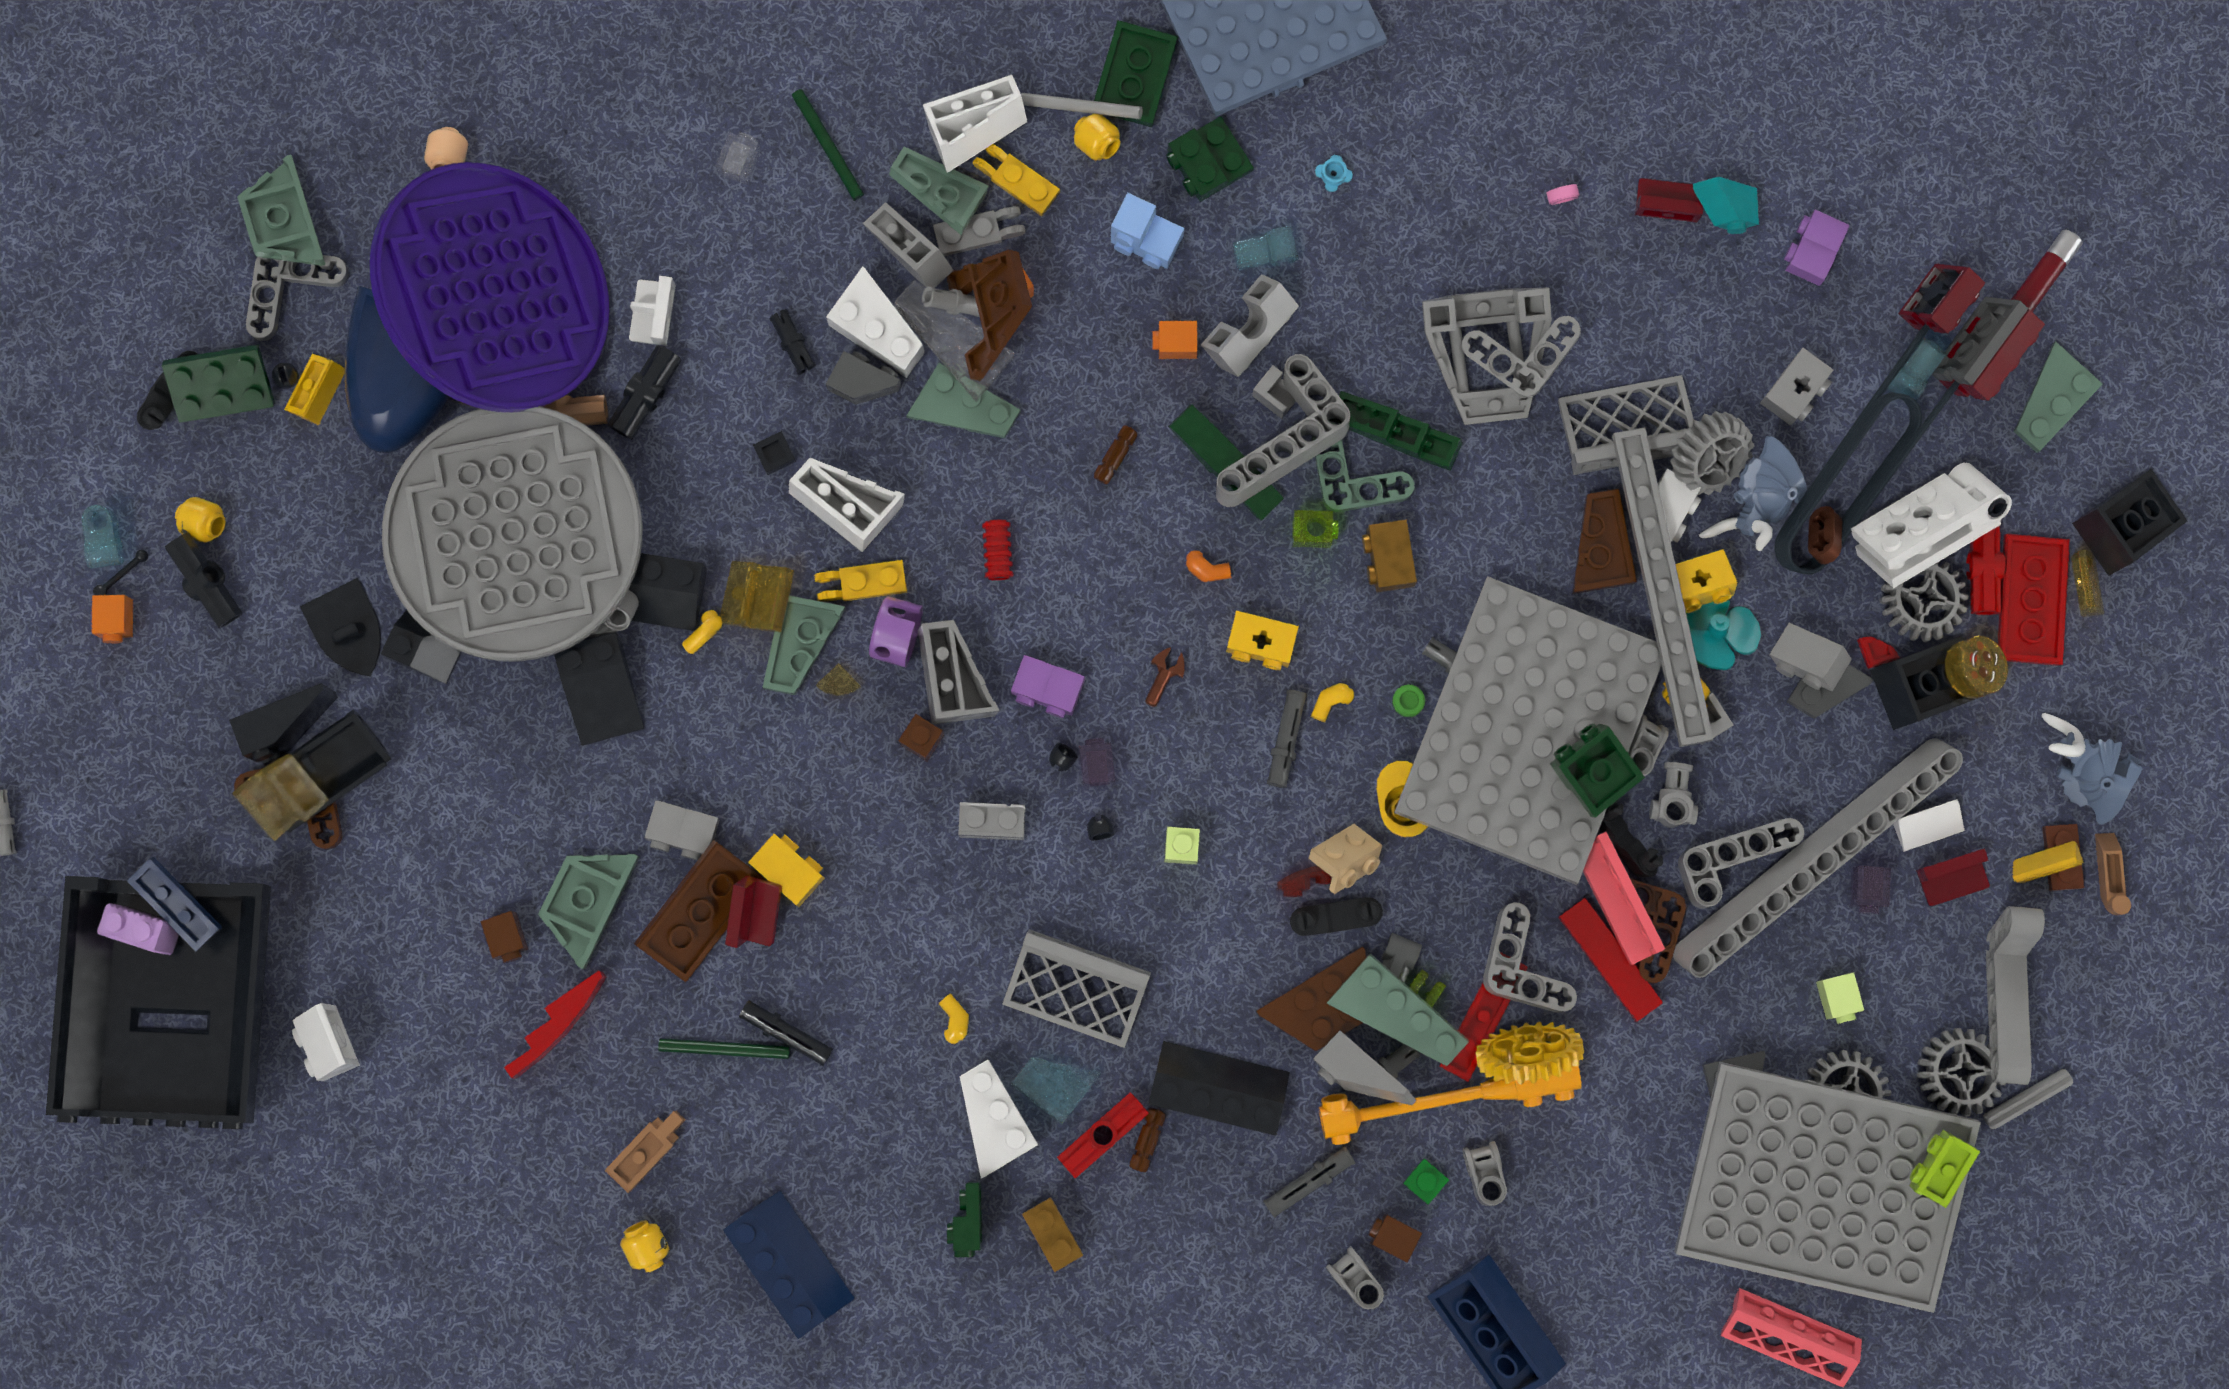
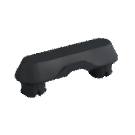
M185 351L177 358L198 355V353ZM164 372L150 388L146 400L137 412L138 423L147 430L160 428L161 424L174 409Z
M1618 799L1606 809L1599 829L1602 833L1607 832L1615 850L1635 876L1653 877L1657 873V868L1663 865L1662 855L1657 856L1659 851L1654 848H1649L1647 851L1643 844L1631 835L1626 822L1620 816L1623 813V804L1618 805Z
M1369 897L1298 908L1292 913L1290 925L1292 930L1300 936L1369 927L1381 920L1383 909L1376 899Z

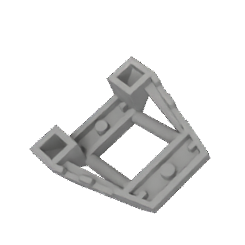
M1510 288L1448 295L1422 301L1426 338L1463 423L1468 425L1528 418L1533 396L1524 397L1510 387L1469 391L1465 354L1462 349L1461 327L1506 322L1510 352L1524 361L1519 323L1533 322L1529 349L1530 355L1551 325L1549 288ZM1449 331L1454 372L1441 332ZM1545 348L1540 350L1538 354L1539 362L1542 360ZM1518 364L1513 377L1522 382L1521 389L1523 391L1527 388L1533 390L1536 386L1533 382L1535 376L1531 374L1529 377H1525L1518 371L1523 366Z

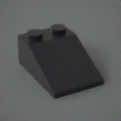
M2150 469L2089 510L2072 524L2105 572L2110 576L2138 560L2186 523L2187 519L2153 470Z
M616 632L581 641L566 650L554 654L563 689L582 746L644 729L621 637Z
M1963 636L1870 670L1893 730L1986 696L1979 676L1977 679H1973L1971 676L1972 671H1976L1970 661V653Z
M320 683L230 719L229 721L242 756L257 763L262 762L263 765L278 762L282 759L281 754L288 752L338 698L336 692Z

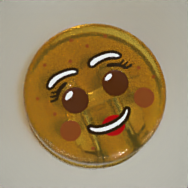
M1974 636L1954 644L1949 649L1945 659L1947 678L1954 690L1963 697L1977 699L1995 693L2004 686L2007 680L2008 665L2006 657L1999 645L1988 637Z

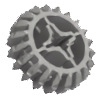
M1715 411L1709 416L1704 413L1701 421L1693 420V426L1690 429L1684 428V436L1676 439L1678 446L1671 450L1674 457L1670 462L1673 465L1672 471L1675 473V477L1680 482H1684L1689 490L1692 491L1701 487L1698 495L1701 493L1710 495L1713 491L1720 493L1724 485L1731 487L1732 480L1735 477L1740 478L1739 473L1745 468L1746 461L1753 457L1750 452L1755 446L1752 442L1753 435L1745 426V423L1732 414Z
M1939 562L1917 574L1925 575L1919 588H1903L1904 583L1895 588L1889 584L1881 586V590L1889 595L1880 598V603L1889 604L1890 606L1882 612V615L1888 616L1892 614L1894 616V619L1889 622L1890 627L1898 623L1902 625L1898 630L1899 635L1902 636L1908 630H1911L1909 637L1912 641H1915L1919 635H1921L1923 642L1930 641L1931 636L1936 640H1940L1943 638V632L1950 634L1954 631L1953 625L1962 623V619L1958 614L1966 613L1968 608L1960 604V602L1968 600V595L1960 593L1959 590L1964 588L1966 583H1956L1954 579L1959 576V572L1954 571L1949 574L1947 571L1950 568V563L1945 562L1941 567H1938ZM1937 581L1943 586L1947 597L1937 591ZM1923 592L1928 595L1926 598L1930 599V602L1926 605L1921 603L1923 599L1919 600V595ZM1902 601L1909 603L1912 607V617L1905 611ZM1930 610H1946L1939 622L1923 623Z
M1955 1028L1953 1035L1949 1031L1941 1032L1942 1041L1937 1037L1931 1038L1930 1042L1935 1050L1924 1047L1922 1052L1929 1059H1919L1917 1062L1918 1065L1926 1067V1072H1918L1917 1077L1927 1078L1928 1083L1920 1086L1921 1091L1930 1089L1933 1091L1928 1095L1927 1100L1934 1102L1940 1098L1937 1104L1938 1110L1943 1111L1949 1105L1948 1111L1950 1114L1957 1115L1960 1110L1963 1117L1970 1116L1971 1108L1976 1114L1983 1113L1982 1104L1986 1107H1992L1994 1103L1990 1095L1996 1098L2001 1097V1091L1995 1087L1996 1085H2006V1083H1995L1991 1079L1989 1044L1985 1046L1987 1036L1980 1034L1975 1039L1974 1029H1967L1965 1034H1963L1961 1028ZM1965 1046L1977 1052L1985 1066L1974 1064L1970 1059L1969 1052H1966ZM1954 1047L1955 1053L1952 1054L1950 1065L1939 1069L1942 1056L1946 1051ZM1961 1068L1976 1070V1073H1968V1075L1958 1077L1957 1074H1948L1949 1071H1957V1069ZM1979 1076H1986L1981 1090L1970 1098V1091H1973L1974 1080ZM1944 1078L1952 1081L1955 1092H1959V1099L1944 1089L1940 1079Z
M1841 1050L1839 1059L1834 1052L1828 1053V1063L1822 1058L1816 1060L1820 1071L1814 1068L1808 1069L1807 1072L1815 1078L1814 1081L1803 1080L1839 1089H1847L1848 1086V1091L1869 1095L1862 1092L1859 1087L1860 1077L1857 1076V1072H1859L1867 1080L1871 1096L1883 1098V1096H1891L1892 1094L1891 1090H1882L1881 1086L1889 1082L1888 1077L1879 1079L1877 1077L1882 1071V1067L1875 1066L1870 1069L1873 1059L1866 1057L1861 1062V1053L1858 1051L1853 1052L1849 1058L1848 1051ZM1841 1067H1848L1846 1075H1843L1838 1085L1825 1083L1827 1077L1833 1071Z

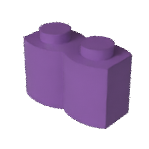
M1816 209L1810 217L1804 215L1796 231L1801 234L1797 244L1791 243L1784 257V260L1789 262L1785 271L1820 286L1834 262L1849 224Z
M1024 655L1011 693L1017 696L1015 701L1022 705L1033 708L1034 704L1037 703L1047 707L1046 713L1064 718L1065 714L1073 715L1085 682V677Z

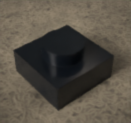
M782 431L753 444L767 475L796 462Z

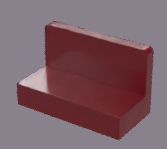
M1639 179L1635 215L1696 223L1701 218L1703 206L1693 190V184Z
M1985 848L1916 870L1929 906L1944 903L1990 887L1982 864L1989 861Z
M748 875L733 885L725 945L738 948L747 940L765 946L774 944L782 892L781 885Z

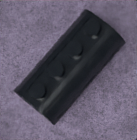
M352 710L330 727L312 737L311 740L280 759L266 771L244 784V788L283 834L286 831L290 833L386 767V762L391 760V757L368 724L355 710Z

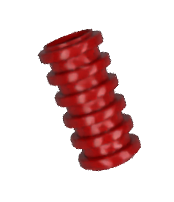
M989 520L982 524V528L985 529L982 537L986 539L983 548L987 551L983 554L984 558L987 559V562L984 563V568L988 569V572L985 573V578L988 580H1006L1013 577V572L1010 571L1013 562L1009 561V558L1012 557V552L1009 551L1012 543L1008 541V538L1011 537V532L1008 531L1011 524L1007 520Z

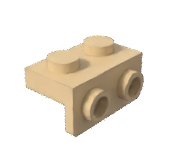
M1352 824L1312 848L1309 859L1332 877L1329 890L1336 894L1344 888H1350L1358 879L1366 874L1371 875L1375 872L1380 864L1379 856L1382 844L1357 825Z

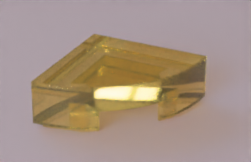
M839 663L816 684L818 689L826 694H833V696L849 695L861 688Z

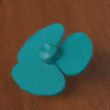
M1728 600L1720 604H1715L1714 602L1704 604L1700 609L1692 613H1686L1698 663L1707 668L1729 670L1735 663V655L1728 644L1735 651L1743 655L1752 654L1757 650L1761 638L1760 626L1748 608L1742 606L1734 607L1725 616L1730 605Z

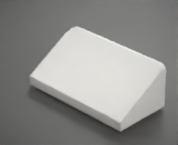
M1958 799L1900 818L1893 824L1903 852L1965 831Z

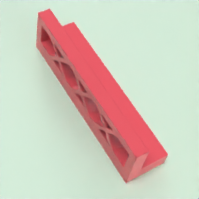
M1607 832L1596 836L1583 873L1631 966L1665 950V947Z
M1739 1288L1735 1295L1732 1313L1721 1332V1336L1843 1388L1858 1366L1861 1357L1862 1339ZM1737 1321L1751 1326L1753 1331L1742 1333L1733 1328ZM1774 1336L1781 1339L1783 1344L1773 1346L1766 1343L1764 1338ZM1805 1349L1812 1352L1814 1357L1804 1359L1797 1356L1795 1351ZM1836 1362L1845 1366V1368L1839 1374L1828 1369L1826 1364Z

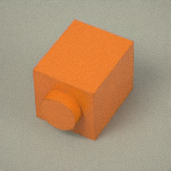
M1159 321L1158 331H1152V349L1159 350V359H1197V321Z
M92 595V634L103 638V643L112 644L122 643L123 638L133 637V599L126 595Z

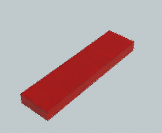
M1583 898L1558 917L1635 1022L1641 1020L1663 1003L1648 981L1642 978L1636 965L1630 966L1620 944L1586 898Z
M1500 952V954H1501L1502 956H1504V957H1506V958H1511V957H1509V956H1507V955H1505V954H1503V953ZM1520 963L1519 969L1526 971L1528 967ZM1501 972L1492 977V980L1497 982V988L1504 984L1514 986L1516 980H1504ZM1482 982L1458 1028V1031L1469 1040L1468 1044L1448 1066L1440 1063L1439 1067L1469 1082L1477 1066V1046L1482 1045V1039H1489V1034L1494 1033L1511 1000L1489 993Z

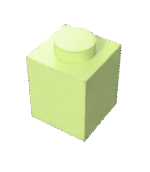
M1167 827L1164 862L1197 865L1200 829Z
M1854 973L1816 982L1826 1020L1836 1018L1837 1024L1855 1020V1013L1864 1011Z

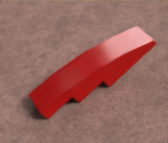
M597 971L544 1008L551 1019L524 1037L531 1049L504 1067L511 1078L517 1079L543 1059L569 1033L588 1009L607 978L603 972Z

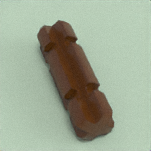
M1124 425L1117 436L1118 440L1115 439L1102 459L1103 464L1099 465L1094 472V478L1097 481L1106 485L1110 482L1114 475L1113 471H1117L1128 453V446L1132 445L1137 438V432L1129 426Z
M1154 1108L1148 1109L1149 1114L1145 1117L1147 1123L1142 1126L1134 1149L1137 1150L1136 1155H1132L1129 1164L1130 1168L1145 1173L1148 1171L1151 1160H1148L1149 1156H1153L1161 1132L1158 1130L1159 1126H1163L1166 1118V1113Z

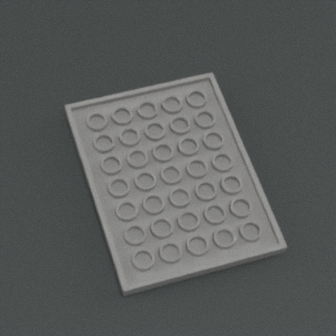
M1487 576L1394 813L1577 885L1606 809L1596 818L1591 817L1574 792L1566 788L1550 763L1556 759L1553 754L1558 748L1568 743L1572 746L1581 739L1578 735L1579 732L1592 723H1595L1596 726L1598 724L1609 726L1625 750L1629 751L1662 665L1657 642Z
M1719 1062L1674 1251L1677 1255L1934 1313L1968 1173L1947 1208L1924 1195L1914 1192L1909 1186L1911 1183L1909 1178L1914 1167L1918 1163L1922 1164L1928 1155L1927 1146L1934 1135H1940L1944 1129L1975 1147L1981 1122L1972 1118Z

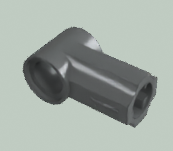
M1391 933L1387 942L1388 946L1381 957V960H1383L1382 964L1405 983L1409 971L1412 972L1416 964L1422 944Z

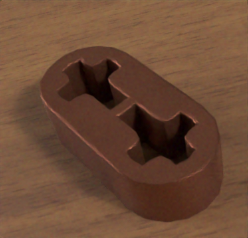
M1823 506L1815 510L1809 519L1808 551L1820 564H1829L1838 558L1841 553L1842 518L1831 507Z

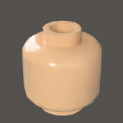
M443 127L432 131L427 138L424 160L431 170L453 163H464L467 156L468 141L458 130L452 127Z

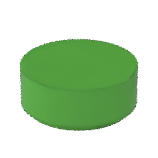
M1401 686L1393 695V708L1403 717H1414L1424 708L1425 696L1417 686Z

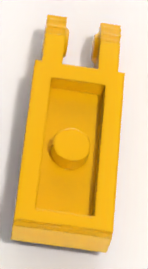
M995 144L990 145L985 150L990 156L1002 162L997 170L982 158L976 157L974 159L973 165L989 176L993 183L1040 216H1043L1060 193V189L1011 154L1007 155Z
M903 560L839 568V571H826L814 575L815 582L818 583L841 580L842 590H828L817 594V599L820 602L841 599L851 601L907 593Z

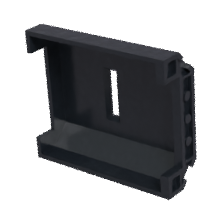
M65 876L46 1115H56V1122L77 1123L78 1116L100 1117V1124H120L121 1118H133L132 1125L153 1126V1119L166 1120L165 1126L186 1127V1120L199 1121L198 1128H219V1122H223L222 1129H243V1123H254L271 886L260 883L230 882V885L180 883L223 928L198 951H195L179 935L173 953L166 955L154 953L98 934L97 930L105 906L109 903L126 906L162 918L126 880ZM139 1013L208 1015L207 1029L138 1027Z

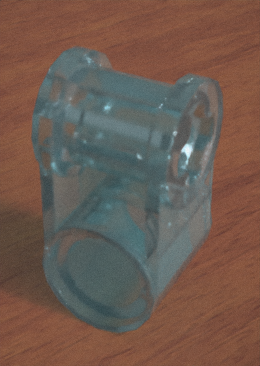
M101 505L89 506L84 510L81 520L84 535V556L88 568L122 565L124 557H120V550L123 549L120 540L117 516ZM100 515H101V516L105 517L106 520L100 522V527H98V526H96V525H94V524H95V521H99V520H100Z

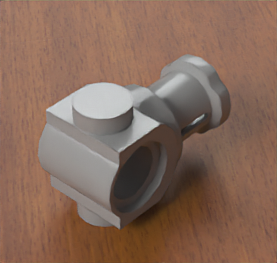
M1665 762L1664 768L1667 770L1665 788L1660 789L1659 800L1651 801L1649 818L1669 828L1687 824L1695 825L1698 817V806L1693 805L1694 803L1691 800L1692 793L1687 791L1689 772L1693 771V765ZM1669 804L1679 807L1681 811L1679 820H1672L1668 817L1666 809Z

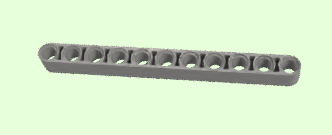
M1933 738L1926 741L1682 939L1675 947L1674 960L1695 977L1701 978L1710 974L1957 773L1963 762L1962 753L1940 739Z

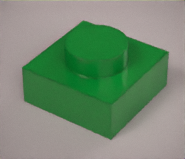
M1423 1158L1403 1184L1429 1205L1449 1179Z

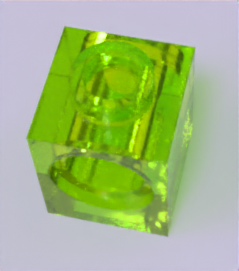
M1294 510L1292 547L1330 548L1332 539H1338L1339 522L1338 520H1333V511ZM1317 522L1323 526L1324 533L1321 536H1312L1308 532L1307 526L1310 523Z

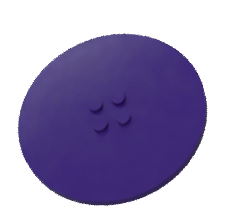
M464 162L440 166L423 173L401 189L385 208L375 229L371 244L370 280L378 314L393 344L410 366L427 382L453 399L476 408L495 412H524V410L538 406H547L561 399L574 390L588 376L601 355L607 336L610 313L607 282L602 264L589 236L569 209L553 194L538 183L515 171L485 163Z

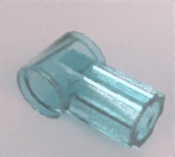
M1291 227L1276 228L1266 232L1264 236L1234 242L1232 245L1238 271L1268 264L1280 266V262L1288 261L1290 264L1299 259Z
M1923 338L1887 389L1893 393L1907 394L1917 401L1928 384L1927 380L1942 362L1946 352L1932 340Z

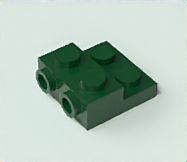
M1221 116L1200 129L1196 130L1194 128L1168 143L1167 151L1169 153L1166 154V158L1174 171L1178 169L1181 171L1185 178L1182 180V183L1187 193L1191 197L1196 195L1200 202L1254 170L1251 162Z
M1592 723L1579 732L1578 735L1581 739L1572 746L1568 743L1558 748L1553 754L1556 759L1550 765L1566 788L1574 792L1588 814L1596 818L1643 780L1645 776L1611 728L1607 725L1598 724L1596 726L1595 723Z
M981 1182L966 1183V1189L960 1190V1210H966V1216H954L953 1223L947 1224V1244H953L954 1257H974L975 1250L982 1249Z

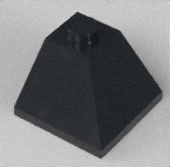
M406 610L394 624L381 655L393 662L447 684L461 651L435 638Z

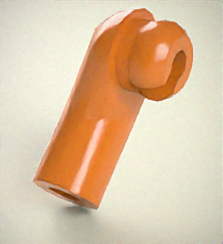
M1194 550L1188 553L1186 566L1200 581L1210 582L1231 578L1229 563L1212 565L1203 557V553Z

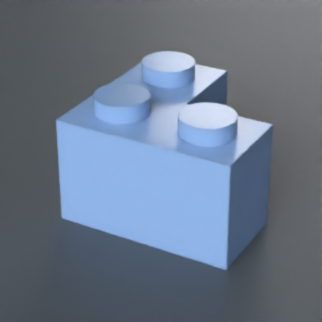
M1128 192L1111 225V243L1115 244L1114 249L1127 256H1131L1134 253L1143 257L1142 261L1154 269H1159L1160 266L1168 269L1184 236L1183 227L1156 215V205Z

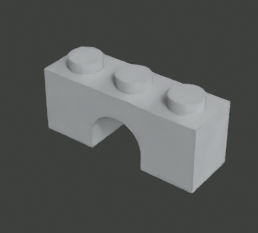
M1262 274L1242 296V299L1249 308V317L1246 324L1238 330L1224 322H1220L1201 344L1221 369L1237 377L1249 367L1254 358L1269 344L1272 337L1299 307L1280 282Z

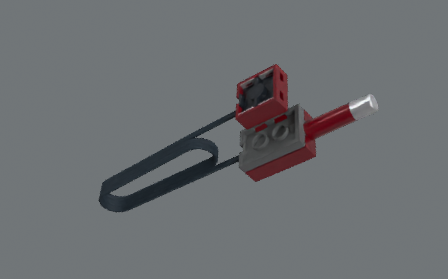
M2062 230L2011 300L1984 297L1930 371L1948 390L1922 424L1921 408L1914 398L1902 393L1890 392L1885 395L1883 393L1928 330L1932 329L1934 332L1949 334L1950 331L1958 326L1961 316L1968 306L1978 299L1980 290L1985 285V282L1970 267L1934 264L1898 313L1913 328L1920 330L1866 405L1780 529L1775 539L1774 551L1776 559L1782 567L1800 574L1812 575L1821 571L1827 565L1820 564L1812 557L1806 564L1798 567L1792 560L1791 544L1880 413L1891 401L1901 399L1906 403L1910 412L1909 425L1900 440L1843 515L1842 544L1852 532L1851 528L1858 524L1953 394L1963 397L1971 395L1975 399L1989 401L2000 391L2002 382L2019 365L2020 358L2027 348L2038 339L2039 332L2045 324L2033 311L2082 246V240L2078 235L2069 230Z

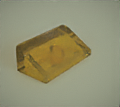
M2080 550L2071 557L2080 614L2083 617L2103 615L2105 613L2095 556L2091 551Z

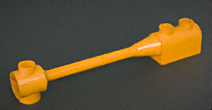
M1571 1066V1072L1561 1071V1077L1551 1075L1549 1076V1081L1541 1078L1534 1084L1528 1080H1525L1522 1084H1518V1080H1513L1506 1084L1505 1079L1494 1081V1078L1480 1083L1478 1086L1417 1097L1413 1105L1391 1102L1359 1109L1351 1100L1348 1101L1346 1094H1331L1321 1099L1322 1106L1318 1107L1323 1135L1325 1139L1331 1138L1332 1144L1342 1145L1351 1141L1350 1134L1357 1133L1363 1121L1483 1098V1100H1523L1525 1107L1539 1106L1543 1103L1542 1096L1552 1094L1555 1095V1099L1558 1101L1570 1100L1575 1097L1574 1090L1581 1089L1582 1087L1579 1066Z

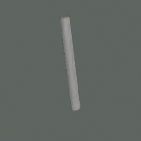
M1021 93L1024 106L1141 119L1143 112L1141 106Z

